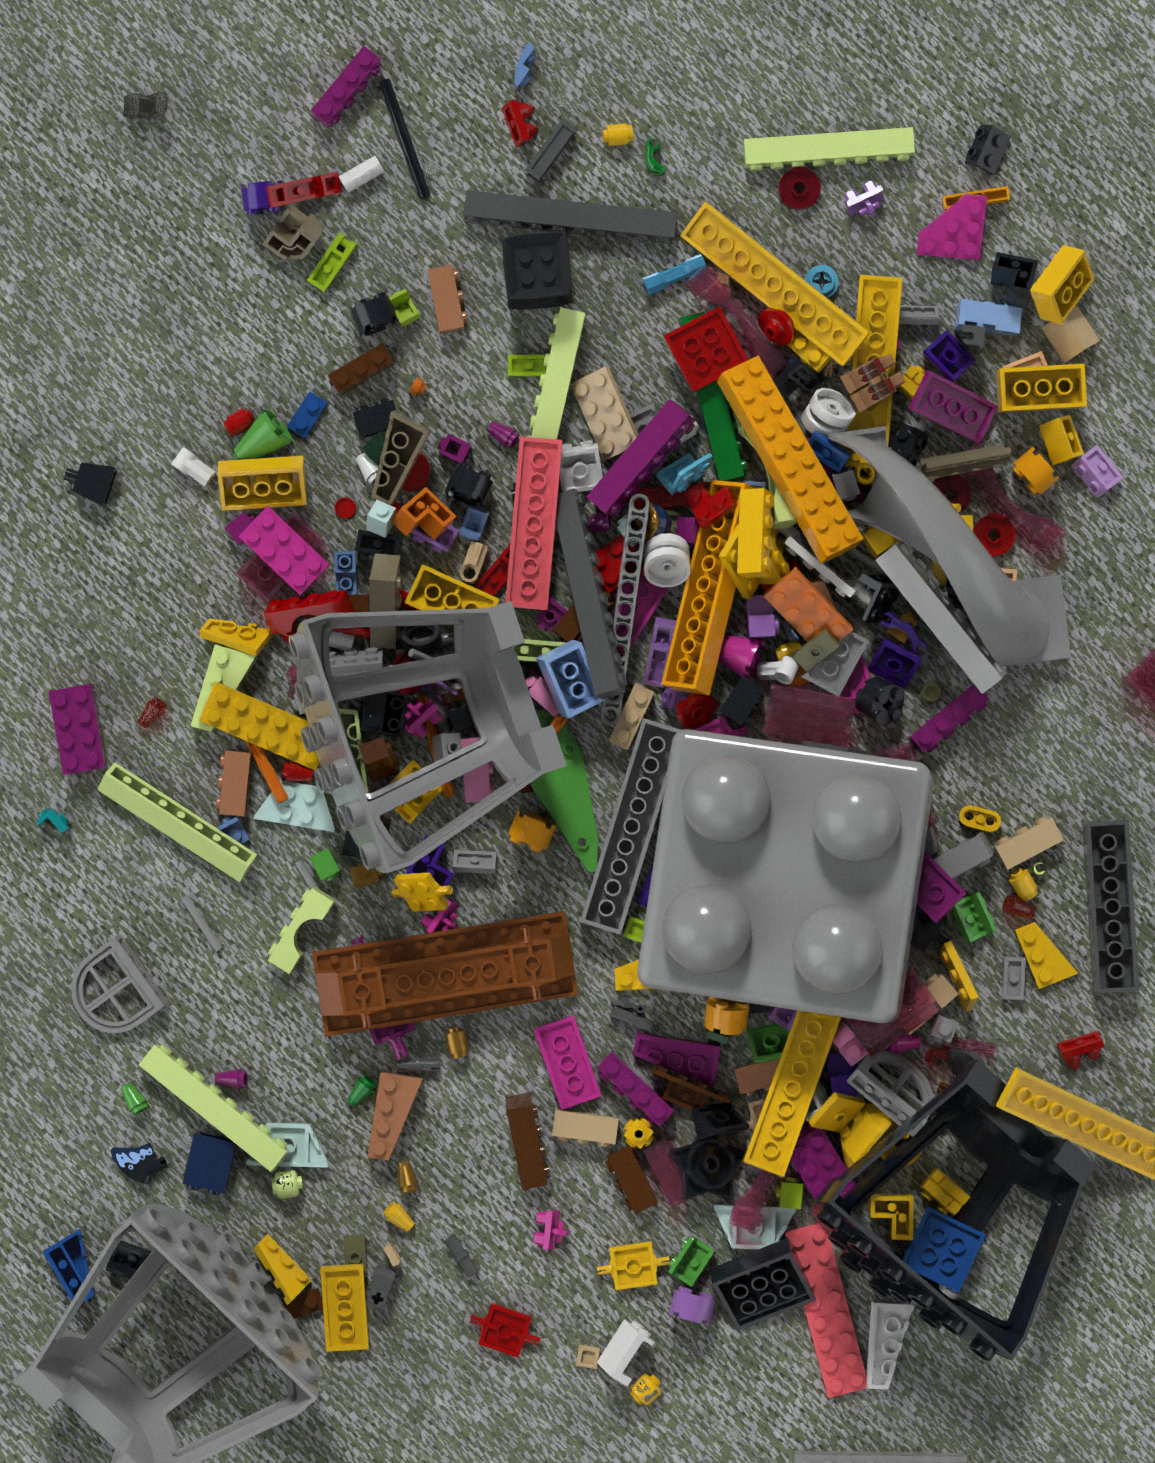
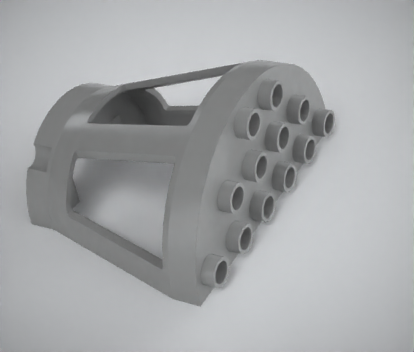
M511 601L484 609L326 613L302 621L298 626L297 633L289 636V644L296 659L299 682L295 683V691L300 705L305 709L309 725L308 727L301 728V738L308 753L317 752L321 768L314 770L317 786L322 794L331 791L337 805L336 812L339 823L345 832H350L359 848L362 862L367 870L375 868L381 873H389L414 864L542 774L567 766L554 726L550 725L541 728L514 648L524 643L525 640ZM454 624V654L333 677L331 674L329 634L332 628ZM460 679L468 709L480 737L479 741L371 794L367 793L347 739L338 702L446 680ZM488 762L494 764L497 771L507 782L408 851H403L396 844L380 819V815Z
M152 1204L138 1208L115 1229L40 1354L32 1364L17 1376L15 1382L45 1410L61 1397L115 1448L110 1463H198L299 1415L318 1398V1379L322 1376V1370L312 1358L296 1321L274 1290L269 1286L268 1282L271 1281V1275L262 1263L253 1261L250 1264L239 1253L241 1246L237 1239L229 1232L224 1231L221 1235H218L200 1221L179 1210ZM128 1232H139L155 1247L88 1334L82 1335L65 1331L123 1235ZM172 1263L236 1326L155 1388L149 1389L133 1369L106 1348V1345ZM256 1345L282 1369L288 1387V1396L285 1399L180 1448L178 1437L167 1415L172 1409Z

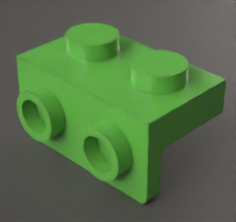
M980 892L962 898L951 909L966 944L996 931L994 920L990 916L986 902Z
M691 1236L682 1243L680 1247L682 1251L678 1257L675 1256L671 1260L668 1272L689 1286L694 1287L717 1251L698 1238Z

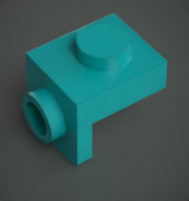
M46 808L37 816L39 818L36 821L38 826H42L50 819L61 833H66L71 828L68 825L70 820L62 812L59 814L53 808L50 810Z

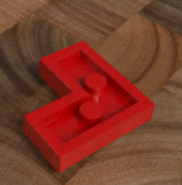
M699 482L684 493L700 527L703 529L708 528L738 506L730 489L727 487H723L711 496L705 483Z

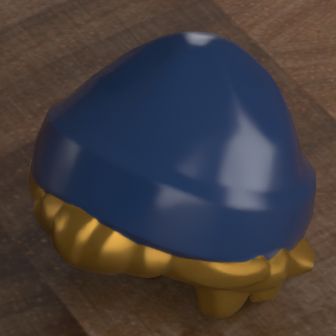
M649 503L645 533L646 542L653 536L666 534L672 526L670 515L661 506ZM641 504L638 510L643 509L645 505ZM636 519L635 521L637 531L642 528V522L640 519Z

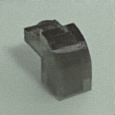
M157 92L151 95L132 93L124 96L123 117L144 120L163 119L168 106L166 93Z

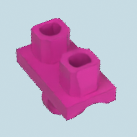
M431 699L425 705L421 701L415 706L409 702L407 706L410 710L405 714L409 720L404 724V727L410 734L413 733L421 739L428 732L422 724L429 719L435 725L443 717L438 711L437 705Z
M447 899L449 906L446 910H439L435 918L427 913L421 923L427 928L426 931L429 933L448 930L451 927L454 929L458 928L459 926L454 923L458 915L454 912L459 905Z
M560 1210L537 1213L536 1223L545 1225V1231L535 1232L534 1244L543 1246L542 1249L544 1250L556 1249V1242H562L563 1235H569L570 1230L564 1229L565 1221L559 1220Z

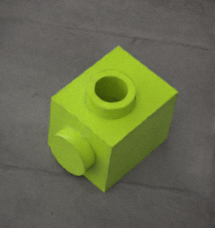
M786 1177V1180H781L780 1185H776V1198H779L780 1208L801 1209L803 1183L798 1182L799 1178Z

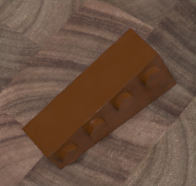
M530 1092L505 1097L506 1111L522 1190L546 1186L547 1178L550 1177L549 1166L544 1165L543 1158L546 1157L545 1146L540 1145L539 1138L543 1136L541 1126L536 1125L535 1118L539 1117L537 1105L532 1104Z

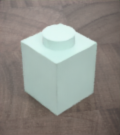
M376 500L367 515L366 530L386 538L394 525L391 521L395 517L396 508Z

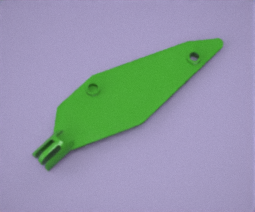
M535 708L541 728L549 726L554 717L548 712ZM564 725L558 732L557 738L567 766L542 774L532 781L530 786L586 870L592 873L597 868L598 835L582 750ZM583 840L584 846H580L578 841Z

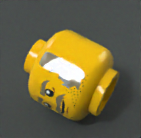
M643 1373L631 1383L630 1388L632 1391L630 1394L639 1405H650L661 1395L662 1391L659 1385L662 1383L654 1374L649 1376Z

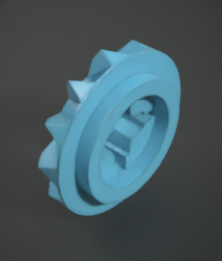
M827 265L814 266L805 277V281L825 297L833 295L838 288L839 279L837 273ZM821 273L825 281L831 282L824 284L822 290L819 284L812 282L819 280Z

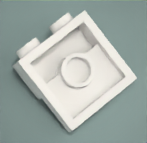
M588 440L581 442L580 446L572 447V444L562 445L559 474L562 492L573 488L578 492L589 491L602 479L597 443L593 444V441Z

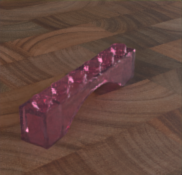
M707 266L700 267L684 282V285L696 299L720 306L738 322L748 341L750 359L759 355L769 375L773 377L787 364L784 359L786 357L785 354L778 347L775 349L770 343L772 339H769L757 327L759 325L757 320L752 315L748 316L746 314L743 303L731 296L732 291L725 283L721 284L717 279V272L711 266L709 268Z
M977 442L969 450L983 447ZM993 468L964 474L966 476L969 474L974 479L973 484L980 491L984 489L989 494L987 498L995 506L999 504L1003 508V515L1009 521L1014 520L1019 525L1017 529L1024 536L1029 535L1034 540L1032 544L1038 551L1041 552L1043 550L1047 552L1066 534L1052 518L1031 514L1013 503L1001 489Z
M763 1098L762 1103H761V1107H760V1111H759V1114H758V1118H759L761 1109H762L763 1104H764V1101H765L764 1098ZM760 1169L752 1186L734 1201L729 1218L730 1225L755 1231L756 1226L760 1227L763 1216L760 1214L761 1206H766L768 1194L765 1192L767 1185L771 1186L774 1174Z

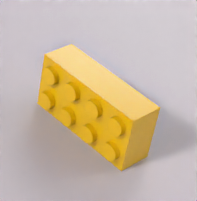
M1085 364L1000 368L996 370L998 413L1078 409L1087 406Z
M303 456L218 461L217 475L222 511L266 508L267 506L271 508L307 505V485Z

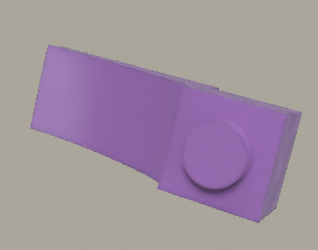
M656 617L643 684L664 688V685H661L676 620Z

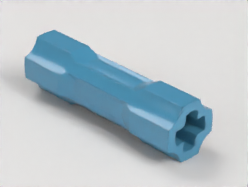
M699 254L685 260L680 265L663 272L653 273L642 278L648 295L665 289L670 284L687 277L697 276L708 270L702 255Z

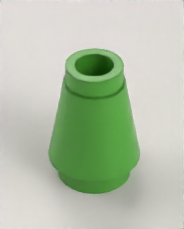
M132 1082L121 1087L128 1110L133 1115H137L149 1107L146 1103L148 1100Z

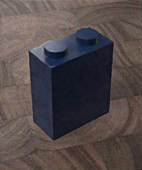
M195 1132L182 1184H186L188 1189L199 1191L200 1188L208 1189L207 1193L213 1195L225 1193L237 1144L230 1139Z

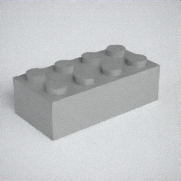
M376 647L367 648L365 651L349 649L345 650L344 653L329 651L331 674L333 677L385 667L383 649Z

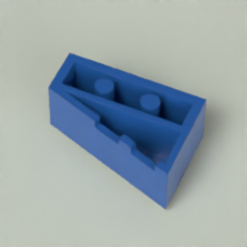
M80 1229L43 1250L44 1255L71 1301L89 1273ZM93 1288L90 1289L84 1301L94 1296Z

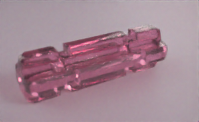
M957 1037L953 1040L954 1049H965L978 1053L984 1052L991 1055L995 1051L994 1043L986 1042L985 1044L983 1041L963 1040V1038Z

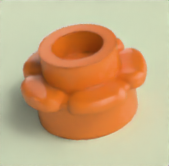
M417 377L409 390L414 395V398L416 395L421 396L427 386L424 384L425 379L421 380Z

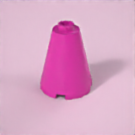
M724 635L718 662L739 676H745L751 680L750 675L754 676L757 671L756 667L761 661L762 654L759 653L760 648L764 649V641Z

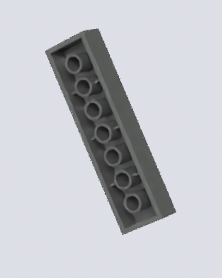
M1129 820L1083 822L1093 993L1139 991Z

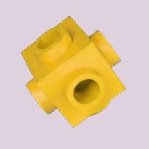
M637 1117L634 1121L630 1119L623 1128L625 1130V1142L634 1149L636 1146L640 1149L643 1145L647 1147L654 1138L652 1136L654 1132L651 1129L652 1124L643 1117L641 1120ZM641 1130L643 1132L642 1137L637 1138L635 1131Z

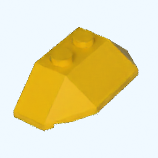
M873 1103L865 1104L849 1125H846L840 1132L846 1169L850 1168L868 1153L893 1122L891 1118Z

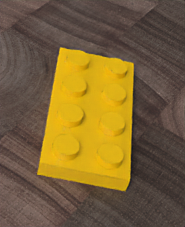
M364 1264L321 1266L326 1352L369 1349Z

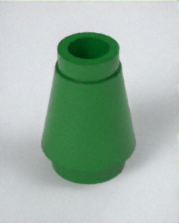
M364 1075L362 1078L360 1077L347 1098L348 1102L357 1107L376 1091V1082L367 1075Z

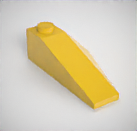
M422 564L405 604L419 610L484 609L498 605L500 599Z

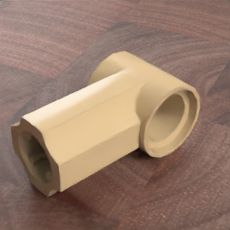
M471 541L465 561L460 569L461 580L465 584L473 585L478 581L489 548L488 546ZM466 570H474L476 572L475 576L472 579L465 578L464 572Z

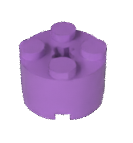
M679 1286L678 1290L675 1289L668 1315L673 1316V1313L677 1312L676 1316L678 1318L702 1324V1320H705V1325L709 1326L716 1303L713 1300V1295L700 1292L699 1296L692 1294V1289Z

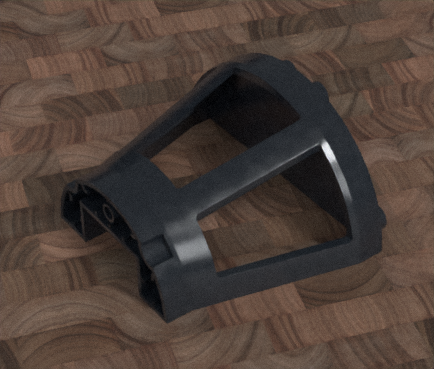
M969 1060L950 1085L933 1097L931 1101L844 1173L831 1179L814 1201L812 1212L818 1223L829 1235L827 1237L829 1241L843 1250L838 1259L857 1273H860L863 1269L873 1276L868 1284L877 1293L888 1299L891 1295H894L900 1301L913 1305L920 1310L918 1316L925 1323L937 1330H940L943 1326L951 1333L970 1341L969 1349L985 1361L990 1362L995 1354L1012 1360L1027 1338L1082 1187L1097 1165L1068 1139L1046 1136L1032 1123L995 1106L1006 1084L979 1060ZM933 1112V1115L914 1137L910 1135L843 1197L840 1196L844 1187ZM945 1129L966 1149L987 1165L986 1171L970 1193V1198L953 1219L982 1232L1014 1184L1051 1204L1007 1321L988 1314L952 1293L945 1286L916 1273L902 1261L903 1257L886 1244L855 1215V1211Z

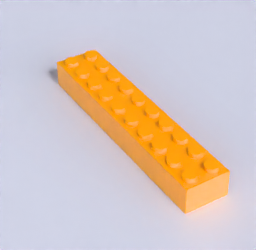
M759 355L723 372L717 380L718 385L819 562L823 564L857 547L863 540L861 533Z
M711 480L708 491L711 496L723 487H727L730 489L738 506L708 528L703 529L699 527L690 564V575L686 580L661 685L675 691L710 695L736 588L718 556L735 527L739 524L740 490L755 489L746 483Z

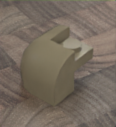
M290 204L262 245L286 261L287 259L302 260L321 236L322 227L312 213L306 216Z

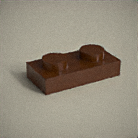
M319 1287L298 1294L288 1305L284 1299L281 1300L294 1319L323 1309V1300Z

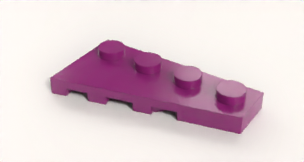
M636 1032L633 1055L654 1064H660L669 1068V1070L680 1072L689 1076V1078L702 1081L714 1087L721 1045Z

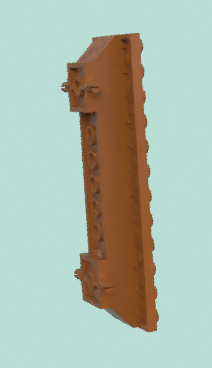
M565 911L312 952L325 1037L578 995Z

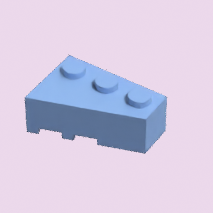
M960 299L956 305L954 330L958 331L961 325L986 327L985 333L1018 336L1020 334L1022 308L1007 305V303L999 305L989 301L979 302Z

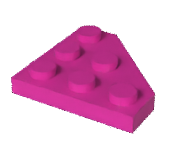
M964 194L955 204L936 217L932 223L919 231L916 255L980 260L987 196Z

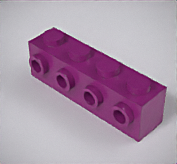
M363 46L311 109L312 116L328 129L331 125L335 126L342 116L340 114L345 108L349 109L355 101L354 97L358 92L362 93L368 85L367 81L379 73L382 68L381 59L367 47Z
M972 684L908 738L921 754L926 751L931 753L939 746L937 742L941 738L947 740L955 733L953 729L960 724L962 727L971 720L970 715L974 711L979 713L988 706L986 702L989 700V697L985 693L982 694L975 684Z
M613 1051L597 1066L600 1070L598 1074L606 1082L610 1079L615 1084L613 1088L621 1096L626 1094L631 1099L629 1104L637 1111L641 1108L646 1113L644 1118L653 1126L655 1123L660 1126L674 1112V1109Z

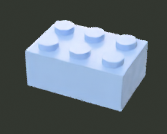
M571 640L536 658L560 716L569 719L605 701V699L602 700L595 696L586 653L581 642Z

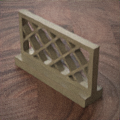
M1004 444L920 459L919 461L922 473L929 480L1007 466V457L1012 452L1011 447L1005 448Z

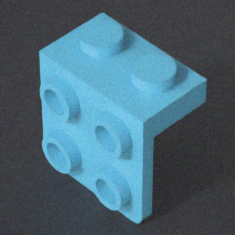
M688 453L660 470L656 477L671 495L678 491L681 493L692 482L697 483L705 477L704 473L710 467V461L713 456L708 453L696 461Z

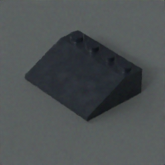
M789 1238L710 1268L712 1285L737 1330L816 1300L799 1257Z

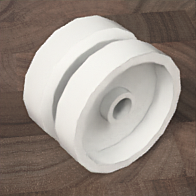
M821 388L816 390L812 396L810 404L807 405L801 419L809 432L813 434L817 431L827 437V434L845 432L856 414V408L840 392L829 388Z
M659 534L653 536L645 543L643 547L644 575L650 583L659 587H674L687 580L691 567L689 545L686 540L675 534Z

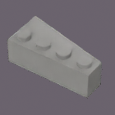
M983 830L976 833L975 837L960 842L955 848L948 849L939 854L933 860L951 878L958 875L962 878L972 872L971 868L976 865L979 868L991 862L989 858L993 856L995 851Z

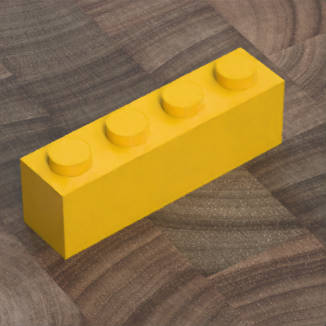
M765 488L740 490L737 574L744 578L769 577V570L772 568L770 549L773 546L771 528L774 523L772 517L774 497Z

